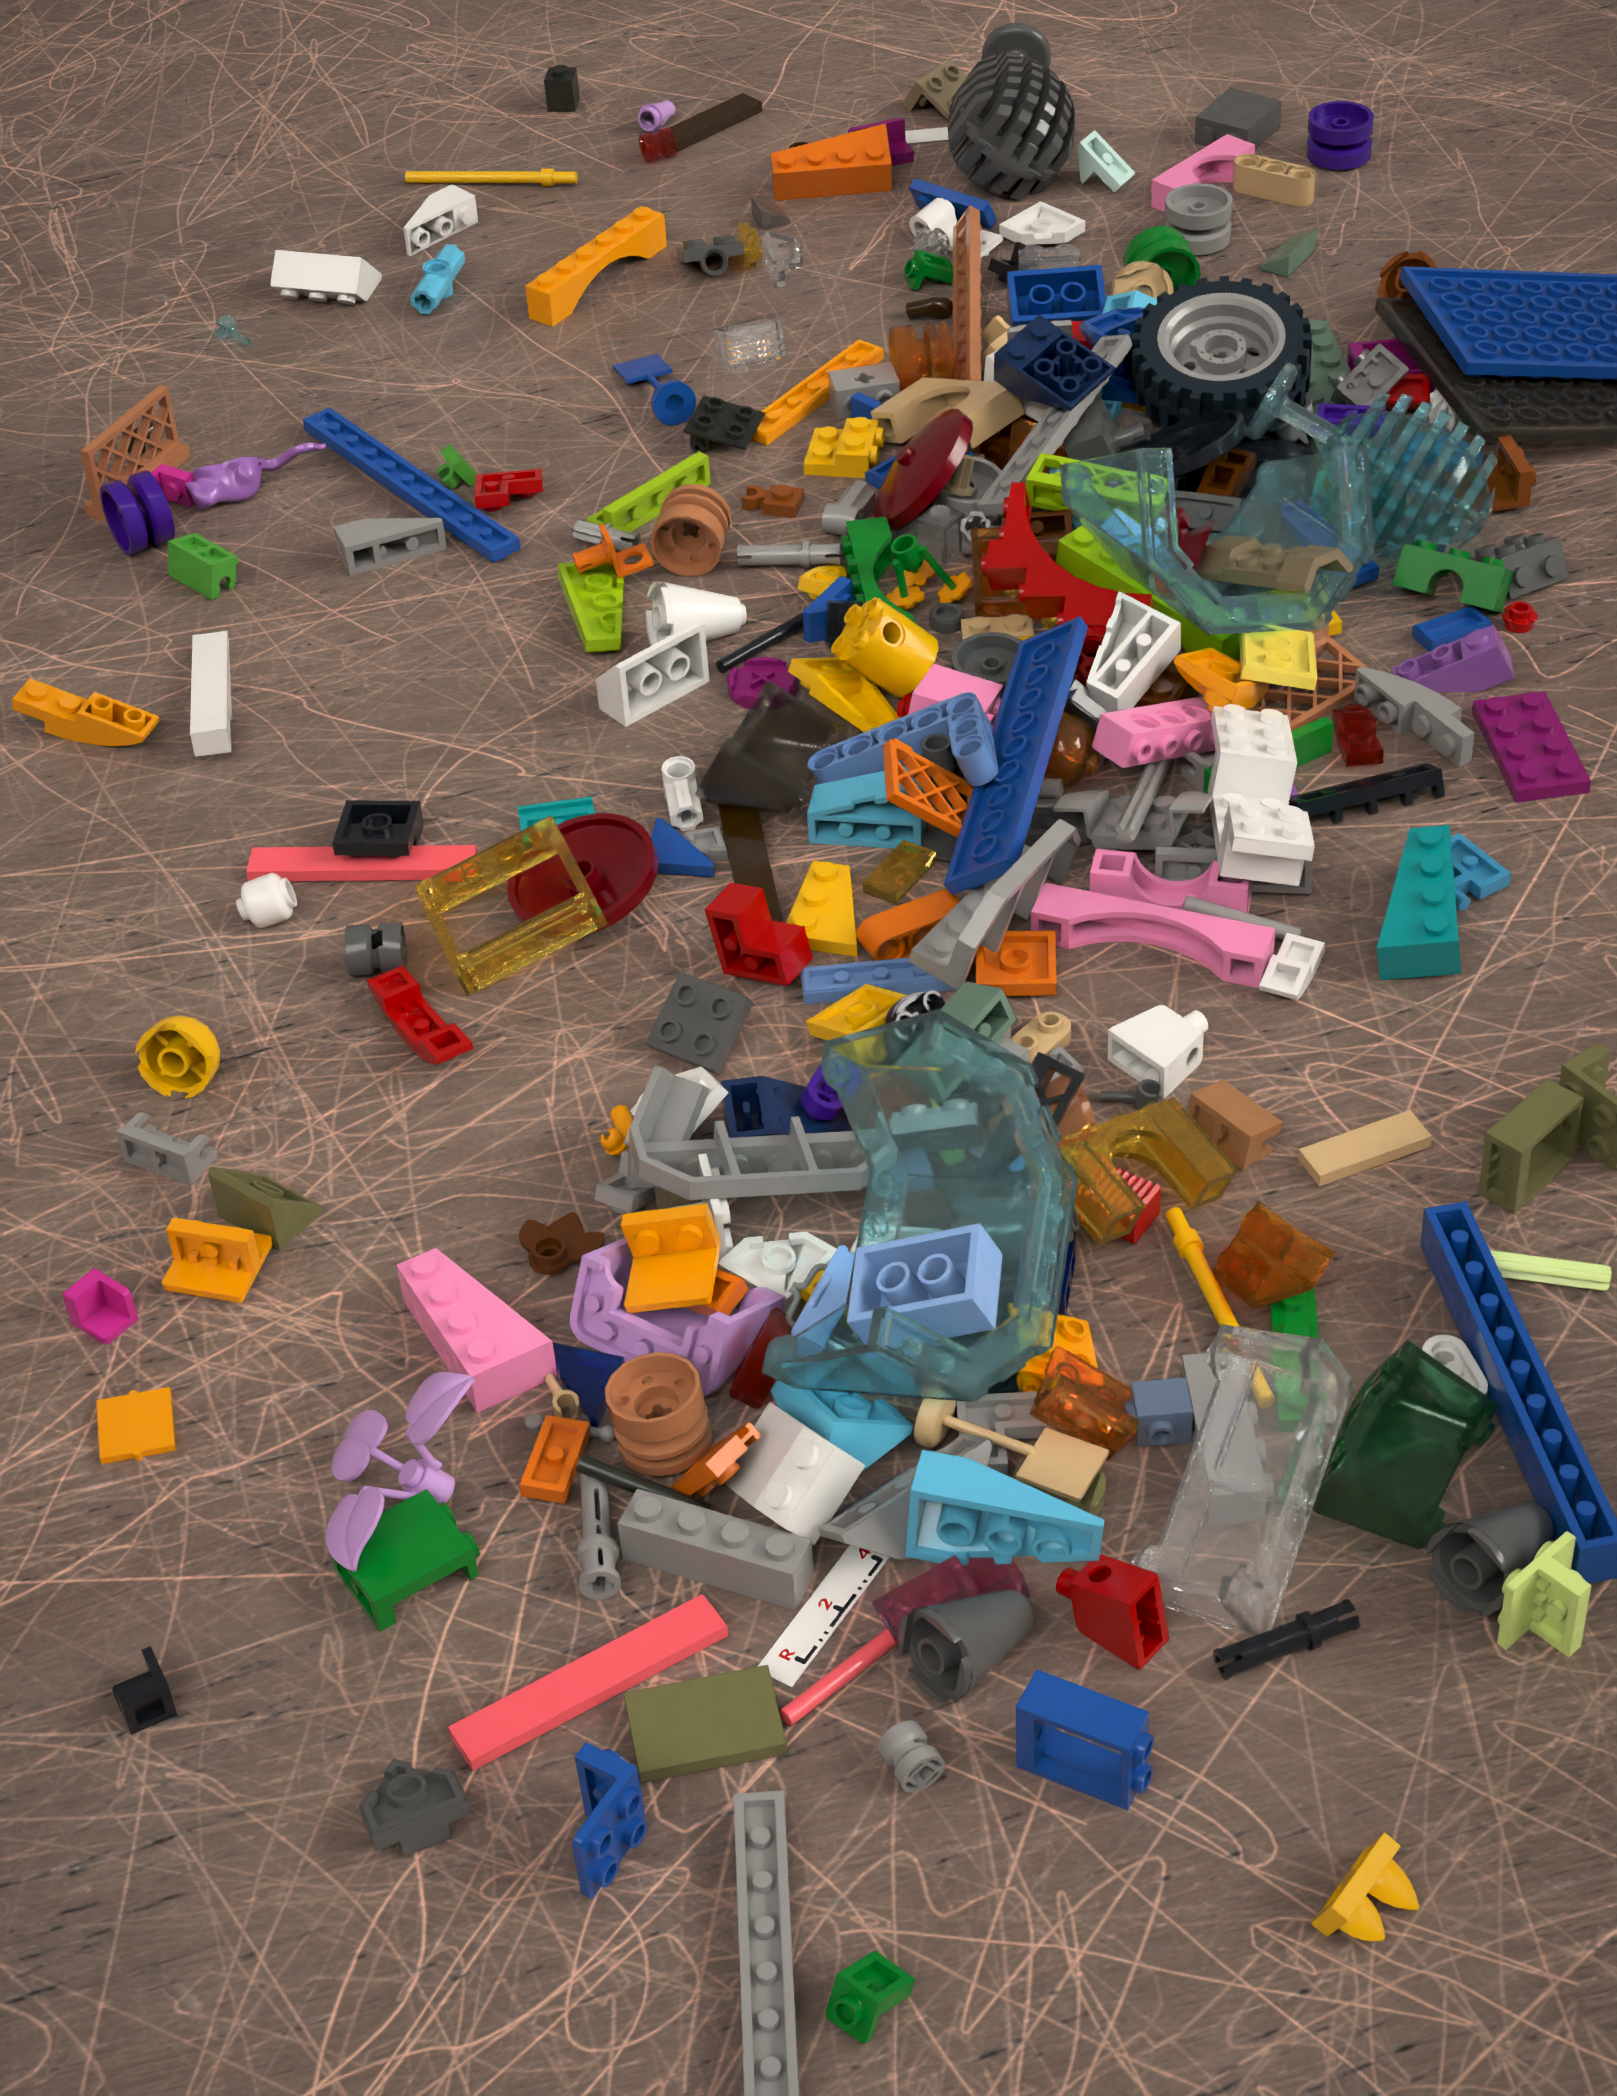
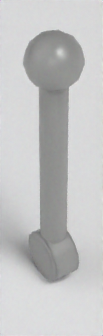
M530 1414L526 1417L525 1426L529 1433L540 1432L544 1420L539 1414ZM604 1425L601 1428L590 1427L591 1436L600 1437L603 1442L608 1443L615 1439L614 1427L611 1425Z

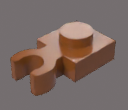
M748 485L746 487L747 495H742L741 497L742 509L744 510L763 509V515L796 518L804 502V488H795L789 485H771L769 490H763L760 486Z

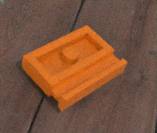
M748 1422L709 1449L710 1452L692 1465L670 1488L687 1495L697 1492L703 1497L717 1484L719 1486L722 1485L740 1469L736 1460L748 1449L747 1446L757 1441L762 1435Z

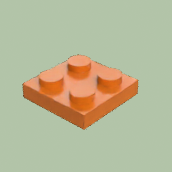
M1055 930L1006 931L1000 949L996 953L980 945L976 952V984L1002 988L1005 996L1057 995Z

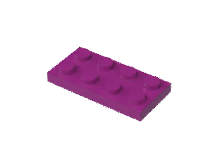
M1545 691L1473 701L1472 714L1515 803L1590 793L1591 780Z

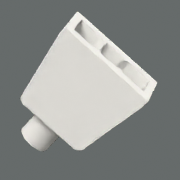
M1158 1005L1108 1029V1060L1139 1082L1145 1079L1157 1081L1160 1084L1158 1095L1165 1098L1200 1065L1203 1059V1033L1208 1030V1022L1205 1016L1197 1010H1193L1186 1016L1181 1017L1168 1007Z

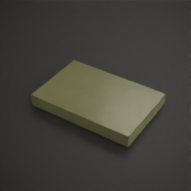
M768 1665L624 1693L641 1783L788 1754L787 1742Z

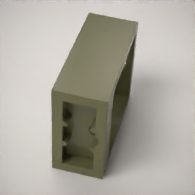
M1547 1078L1491 1127L1485 1134L1478 1194L1514 1215L1569 1166L1576 1156L1584 1098Z

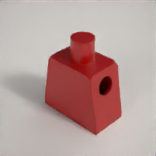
M1101 1554L1099 1561H1090L1080 1572L1068 1567L1059 1575L1056 1582V1591L1072 1601L1076 1627L1080 1633L1134 1668L1141 1670L1168 1642L1169 1634L1158 1574Z

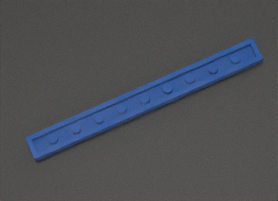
M330 407L303 419L306 432L320 442L326 443L327 447L427 517L441 518L444 529L491 562L503 560L508 555L521 549L520 540L516 535Z

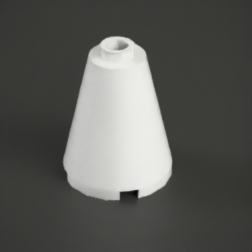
M653 582L647 593V600L653 599L652 610H646V628L651 646L699 620L705 624L706 641L737 633L740 631L741 625L746 623V607L740 603L737 597L667 582Z

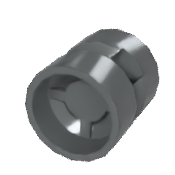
M380 923L377 929L374 930L369 924L347 925L345 928V954L349 975H372L375 969H380L382 973H385L402 965L407 970V946L403 923Z

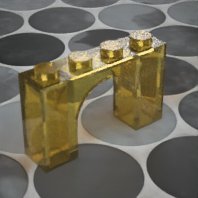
M1175 1097L1160 1103L1150 1102L1142 1109L1129 1114L1119 1113L1111 1120L1098 1125L1094 1123L1088 1124L1080 1131L1067 1136L1062 1134L1055 1136L1044 1146V1155L1035 1169L1058 1198L1065 1199L1068 1206L1073 1205L1076 1208L1079 1223L1097 1245L1129 1234L1146 1206L1116 1170L1112 1163V1158L1134 1159L1150 1166L1162 1175L1191 1210L1222 1198L1238 1171Z

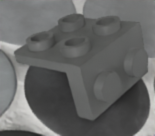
M1537 533L1525 537V534L1507 537L1504 539L1505 545L1496 547L1495 544L1479 547L1475 549L1476 555L1469 559L1482 563L1484 556L1505 561L1503 568L1514 571L1506 599H1513L1569 578L1560 537L1545 538L1544 533Z

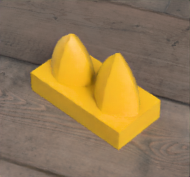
M1385 1832L1361 1852L1311 1924L1326 1937L1340 1929L1351 1937L1360 1940L1383 1941L1385 1939L1383 1923L1376 1907L1366 1896L1367 1893L1379 1901L1405 1910L1419 1909L1413 1885L1401 1867L1392 1859L1401 1846Z

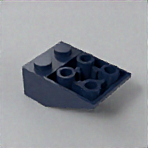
M1038 315L994 354L993 380L1018 398L1071 411L1114 373L1116 367L1047 319Z
M765 1076L721 1081V1085L729 1092L723 1099L724 1119L729 1138L789 1135L790 1118L799 1116L805 1134L854 1131L848 1100L835 1119L817 1120L809 1116L801 1104L800 1097L806 1088L804 1086Z

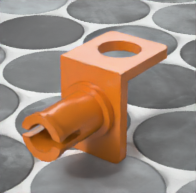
M603 523L598 525L602 537L600 544L572 553L573 561L579 574L608 563L609 566H612L619 579L654 565V561L644 543L616 553L612 539ZM630 556H642V559L635 564L624 563Z

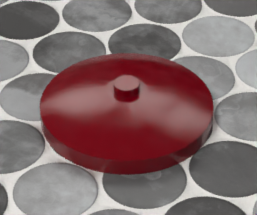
M949 409L941 413L925 425L899 451L877 494L873 510L874 518L886 516L889 528L891 530L897 529L917 517L936 498L956 471L970 443L973 422L959 409Z
M597 813L576 817L547 830L522 852L515 862L508 879V899L520 922L536 934L551 938H575L589 935L620 921L642 902L650 891L657 875V851L645 828L631 818L612 813Z

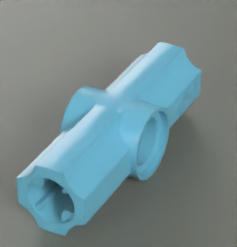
M446 244L438 252L435 259L426 261L423 264L424 276L410 296L411 306L415 307L420 314H430L433 309L437 308L442 299L448 298L453 294L452 282L465 263V254L456 245Z

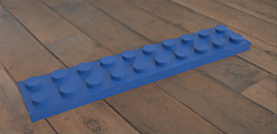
M1081 616L1019 643L992 729L999 768L998 773L990 782L974 786L943 884L952 895L967 889L974 890L983 883L1001 878L1021 857L1088 629Z

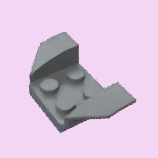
M1109 790L1068 793L1058 800L1053 811L1083 812L1087 837L1091 839L1092 844L1097 849L1156 850V847H1172L1188 814H1203L1208 804L1213 800V796L1198 791H1185L1177 798L1168 795L1155 798L1134 842L1129 845L1125 841L1118 843L1114 836L1116 834L1115 826L1131 795L1110 799Z

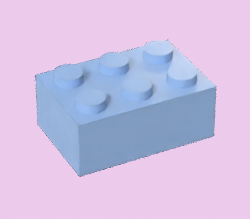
M980 1223L856 1248L847 1323L870 1352L995 1330L1003 1254Z

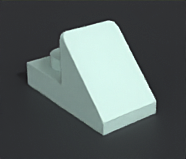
M1095 130L1077 145L1082 184L1096 173L1115 193L1135 175V172Z

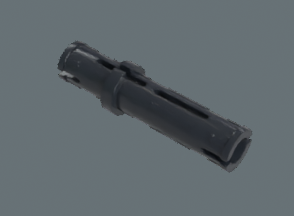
M1345 1599L1341 1603L1310 1614L1308 1611L1296 1614L1295 1621L1280 1625L1223 1648H1216L1213 1650L1215 1663L1232 1657L1235 1658L1234 1662L1217 1669L1223 1679L1227 1680L1234 1675L1294 1653L1300 1649L1307 1648L1312 1651L1320 1648L1322 1641L1360 1628L1358 1615L1338 1621L1339 1616L1356 1609L1349 1599Z

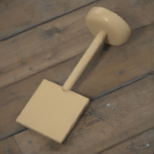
M939 1383L933 1385L927 1392L917 1414L914 1428L915 1443L927 1448H933L940 1444L949 1429L952 1428L966 1434L988 1438L993 1444L1026 1455L1027 1458L1015 1475L1016 1480L1078 1503L1081 1502L1109 1455L1108 1449L1045 1427L1035 1445L1032 1446L955 1418V1393L952 1389Z

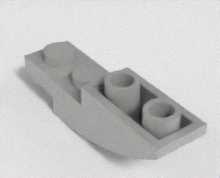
M1365 667L1356 669L1354 699L1361 706H1364L1399 735L1414 731L1420 738L1424 739L1459 768L1472 762L1474 732L1461 723L1462 708L1439 693L1406 678Z

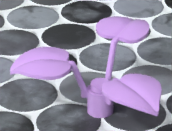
M452 1372L434 1373L423 1381L413 1395L406 1411V1420L411 1424L406 1431V1436L423 1459H411L402 1464L376 1448L384 1438L388 1428L386 1418L379 1412L366 1410L358 1414L351 1421L344 1434V1440L340 1442L333 1455L331 1465L333 1476L342 1482H351L362 1474L371 1456L400 1472L398 1480L402 1484L404 1491L363 1486L358 1495L349 1494L340 1501L328 1522L325 1537L329 1553L340 1565L350 1571H357L360 1554L375 1530L383 1512L384 1497L406 1500L427 1489L438 1504L443 1501L446 1503L449 1500L455 1487L454 1477L440 1469L442 1463L433 1458L424 1443L429 1441L440 1429L466 1391L476 1381L474 1378L466 1374Z

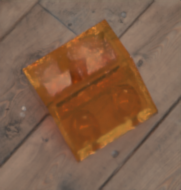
M1257 1201L1253 1209L1242 1219L1240 1229L1228 1248L1219 1255L1216 1267L1212 1272L1220 1283L1247 1305L1256 1309L1311 1291L1336 1252L1294 1221Z

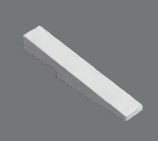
M221 631L192 635L190 736L195 757L232 752L230 727L232 704L228 632Z

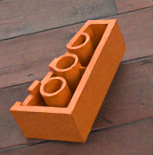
M886 123L771 153L775 201L892 191V163Z

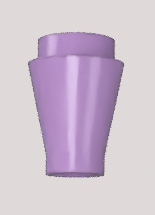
M668 100L643 105L638 113L640 127L648 132L659 131L669 118L674 116L675 106Z

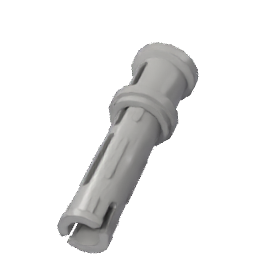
M582 1474L579 1485L581 1488L583 1539L577 1547V1558L582 1564L583 1573L578 1579L579 1591L589 1599H608L617 1594L621 1588V1578L615 1570V1562L619 1557V1546L611 1537L608 1484ZM596 1577H600L599 1586L595 1584Z

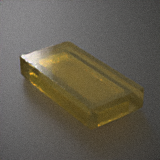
M903 840L863 882V893L897 905L936 863V851Z

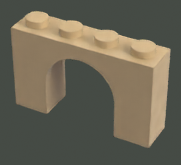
M923 377L870 413L873 420H879V427L885 429V442L902 444L916 435L925 425L941 413L949 409H959L973 422L972 437L967 448L973 449L1022 416L1024 410L1020 398L997 382Z

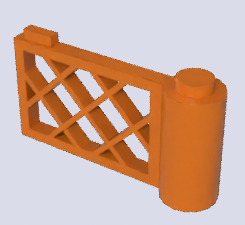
M896 738L893 740L889 739L883 745L886 800L958 838L963 824L958 816L960 815L964 820L974 786L969 785L965 779L913 752V748ZM898 759L904 763V765L909 770L908 772L904 769V767L901 765ZM928 776L933 778V780L936 782L939 788H936V786L933 784V782ZM912 778H915V780L924 790V794L921 792V790L918 788V786L915 784ZM899 783L903 786L908 795L900 792ZM959 793L967 796V804L959 795ZM942 794H944L947 797V799L953 805L955 810L951 808V806L948 804V802L945 800ZM929 799L933 802L938 811H936L932 807V805L928 801Z

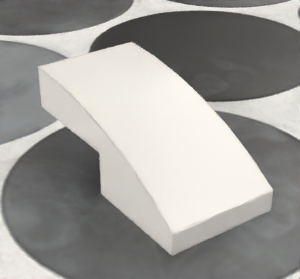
M1286 933L1278 954H1272L1259 984V990L1299 1000L1320 965L1325 953V942Z

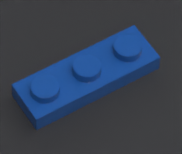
M916 178L909 187L915 199V204L920 209H923L936 198H943L954 206L957 219H960L969 205L980 211V225L982 227L992 229L997 221L989 201Z

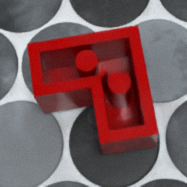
M729 883L705 909L723 974L789 986L813 959L805 927L772 921L763 888Z

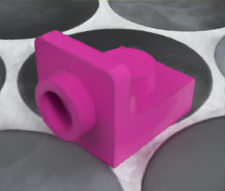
M161 464L151 472L168 501L190 508L195 505L185 485L187 482H195L193 473L165 464Z

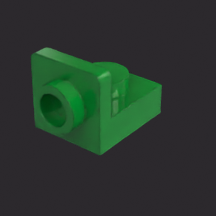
M916 249L912 259H909L905 265L904 277L910 289L918 291L924 277L935 283L944 281L952 284L953 266L949 258Z
M874 1950L836 1974L825 2016L857 2041L865 2044L873 2038L879 2016L911 1996L916 1979Z

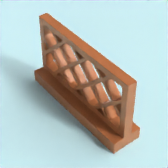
M159 385L80 450L91 499L84 504L86 516L106 521L100 500V488L105 476L108 477L107 483L119 480L127 486V480L132 474L144 470L151 473L161 464L178 468L191 457L189 445L179 443L168 387ZM159 401L160 406L158 409L157 416L154 417L153 413L156 407V403ZM140 416H142L137 430V434L133 433L136 421ZM153 421L155 423L150 439H146L150 423ZM163 428H165V433H166V438H167V439H163V438H162V439L160 440L161 435H162V432H163ZM122 433L116 451L113 449L116 437ZM131 437L135 438L130 456L126 455ZM144 443L148 444L146 452L141 456ZM102 449L96 467L93 455ZM111 454H114V461L110 473H108L106 470ZM124 460H127V461H128L127 467H126V469L121 473Z
M1318 618L1299 630L1314 634L1317 670L1337 672V679L1317 677L1315 691L1311 690V694L1291 692V687L1285 686V691L1268 689L1259 700V706L1246 710L1261 712L1263 709H1273L1281 712L1283 715H1288L1292 731L1315 721L1354 698L1355 681L1344 680L1342 672L1356 674V669L1369 667L1328 635L1330 625L1321 618ZM1327 650L1337 658V661L1317 659V655ZM1317 687L1337 689V694L1333 696L1317 695ZM1265 700L1285 702V709L1265 707ZM1291 702L1310 704L1311 709L1308 711L1291 710Z

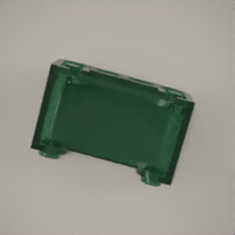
M1407 1339L1372 1372L1358 1390L1301 1499V1503L1316 1514L1415 1549H1421L1426 1544L1428 1545L1434 1533L1448 1525L1443 1521L1445 1510L1439 1507V1504L1464 1453L1474 1444L1479 1448L1482 1447L1492 1435L1495 1424L1491 1420L1499 1404Z

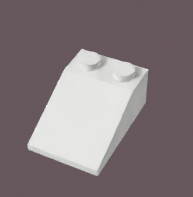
M769 1402L754 1426L762 1436L747 1446L748 1449L736 1460L740 1469L724 1484L774 1522L793 1534L810 1538L812 1545H815L821 1536L818 1528L828 1521L830 1522L866 1465Z

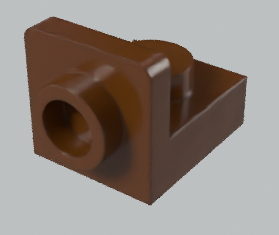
M995 434V436L989 437L980 444V453L984 454V459L996 464L1003 470L1024 440L1006 434Z

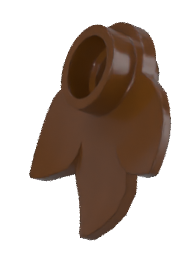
M571 1212L547 1227L537 1221L526 1220L519 1232V1241L522 1247L529 1252L528 1260L530 1267L537 1273L552 1275L562 1272L570 1263L580 1262L582 1255L603 1247L605 1234L602 1232L583 1233L580 1219L575 1212Z

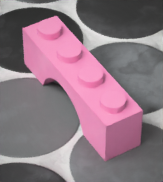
M1226 134L1152 179L1151 207L1165 212L1167 194L1174 188L1183 185L1213 182L1233 183L1234 158L1241 154H1255V144Z
M1096 848L1090 870V891L1181 910L1185 897L1188 895L1249 913L1252 880L1220 876L1218 861H1213L1206 872L1194 879L1186 881L1166 880L1155 876L1145 869L1135 852Z

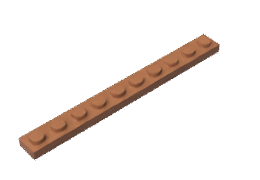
M969 205L953 227L952 379L981 381L983 364L981 363L982 310L980 309L982 292H980V282L982 275H980V265L982 258H980V248L982 242L980 241V231L982 225H980V211Z

